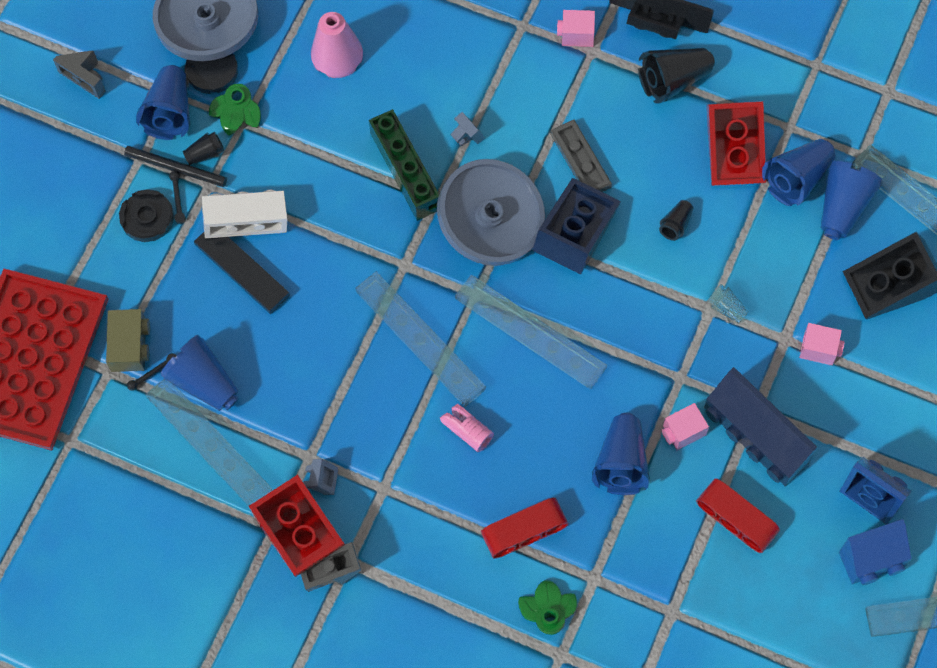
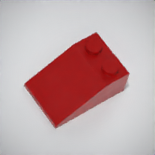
M763 101L708 104L707 127L712 186L766 183V180L764 181L762 177V168L765 164Z
M298 475L249 505L254 518L295 577L345 545Z

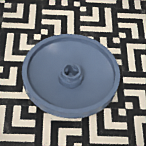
M156 0L153 8V24L161 43L173 54L193 61H211L234 53L250 39L258 22L256 0Z
M480 159L460 166L444 183L437 202L439 225L447 241L464 257L484 265H505L525 256L533 248L538 230L545 221L544 204L535 184L521 170L499 160Z

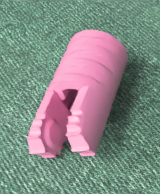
M456 404L451 408L453 415L447 412L440 417V420L479 453L490 443L494 433L462 406Z

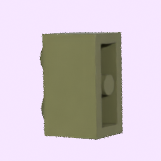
M141 309L108 310L106 363L111 372L145 371V361H149L150 357L149 345H145V337L150 335V321L145 318Z

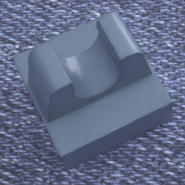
M463 112L454 118L459 125L450 135L460 146L465 145L471 139L479 144L485 138Z
M313 459L312 464L305 468V471L310 473L309 481H304V485L306 488L318 491L324 495H334L338 467L324 459Z

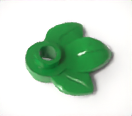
M233 84L227 88L224 95L216 97L211 102L209 116L220 117L223 130L230 136L242 126L243 122L251 127L258 128L261 120V111L258 104L251 100V93L245 85ZM235 93H242V98L240 100H233V95Z
M544 580L536 588L535 596L519 597L518 604L520 612L526 620L536 622L538 629L543 633L554 635L564 627L565 619L575 613L577 599L576 595L572 593L561 595L560 589L554 582ZM547 617H555L553 621L545 620Z

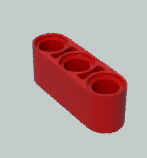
M713 479L696 500V503L704 512L758 553H763L780 532V528L773 520L719 479Z
M553 497L488 525L481 530V534L492 558L496 559L557 533L567 527L569 523L557 499Z

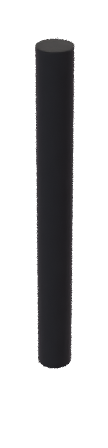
M127 146L124 151L125 156L176 171L220 187H225L227 183V177L141 149Z

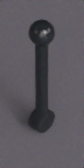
M173 171L170 173L169 178L173 182L177 212L174 219L177 224H183L186 221V217L182 213L178 186L180 175L178 172Z
M169 354L166 361L140 378L130 380L127 383V388L130 391L136 390L139 384L161 371L169 360L177 355Z

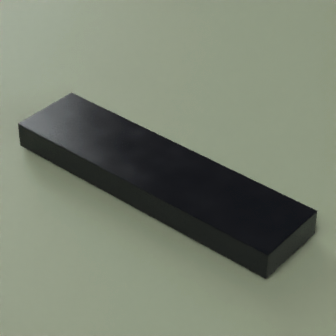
M203 232L194 241V244L269 314L274 312L290 296L289 292L229 237L205 238Z

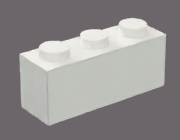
M266 190L258 193L238 192L229 195L211 194L209 196H202L205 238L287 232L284 191Z

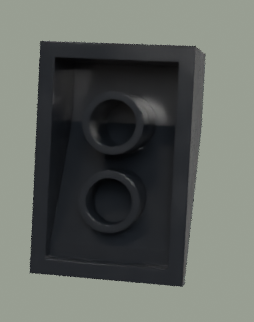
M917 232L842 271L865 319L916 303L937 293V263L926 241Z

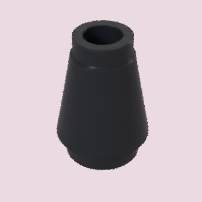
M207 132L184 150L183 154L188 164L192 165L219 157V153L225 150L216 132L211 134Z
M680 200L661 219L659 231L665 238L675 241L684 235L694 209L692 204L686 200Z

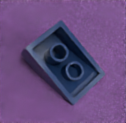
M572 178L539 228L532 251L582 274L621 201Z

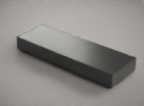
M575 120L550 130V135L576 180L601 192L612 187L611 181Z

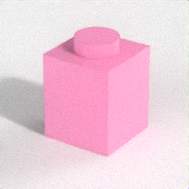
M563 10V20L557 21V36H562V46L593 47L595 11Z
M808 323L804 332L799 358L833 365L835 358L842 356L845 342L840 340L842 330Z
M693 403L666 417L662 434L669 445L673 443L676 450H679L706 436L709 426L696 404Z

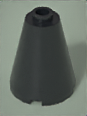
M705 48L650 50L643 52L639 57V61L643 60L642 67L638 68V74L645 94L648 97L653 96L656 99L653 101L654 103H662L710 74L715 65L713 54Z

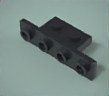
M609 0L611 4L631 10L626 24L632 25L639 30L657 33L665 38L677 39L682 26L708 33L714 10L685 0Z

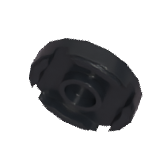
M232 53L226 57L211 61L187 59L185 72L189 83L194 89L206 94L216 91L219 93L225 91L234 83L238 74V65L235 55Z
M146 189L133 193L128 200L126 199L122 203L119 219L123 230L129 237L136 241L150 242L165 236L170 230L174 220V213L171 203L163 194Z

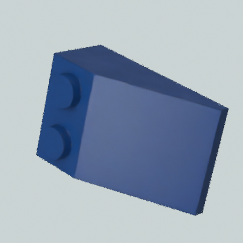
M863 457L853 466L839 492L883 523L888 524L907 499L911 490L907 488V484L902 479L895 476L891 477L884 472L883 467L874 460L868 461Z

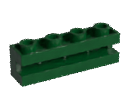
M392 109L370 119L371 136L416 220L418 221L437 212L439 193L394 110Z

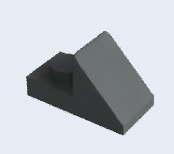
M94 51L60 55L53 59L60 74L98 99L106 92L102 83V77L93 70L98 64Z
M353 543L345 544L301 573L305 590L310 592L333 582L343 585L360 572L361 567Z

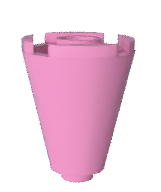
M328 12L320 18L311 48V60L315 69L325 73L330 78H343L351 75L363 60L361 42L344 17L337 12Z

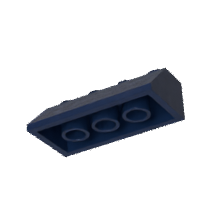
M734 367L706 399L704 408L706 409L707 416L713 422H719L726 429V434L731 440L736 443L740 442L747 449L746 453L754 462H760L765 466L767 474L775 482H781L786 486L809 465L817 446Z

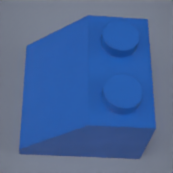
M903 519L847 538L839 551V555L852 584L861 582L862 585H867L879 579L878 576L888 572L889 576H893L906 570L905 566L911 560L906 524Z

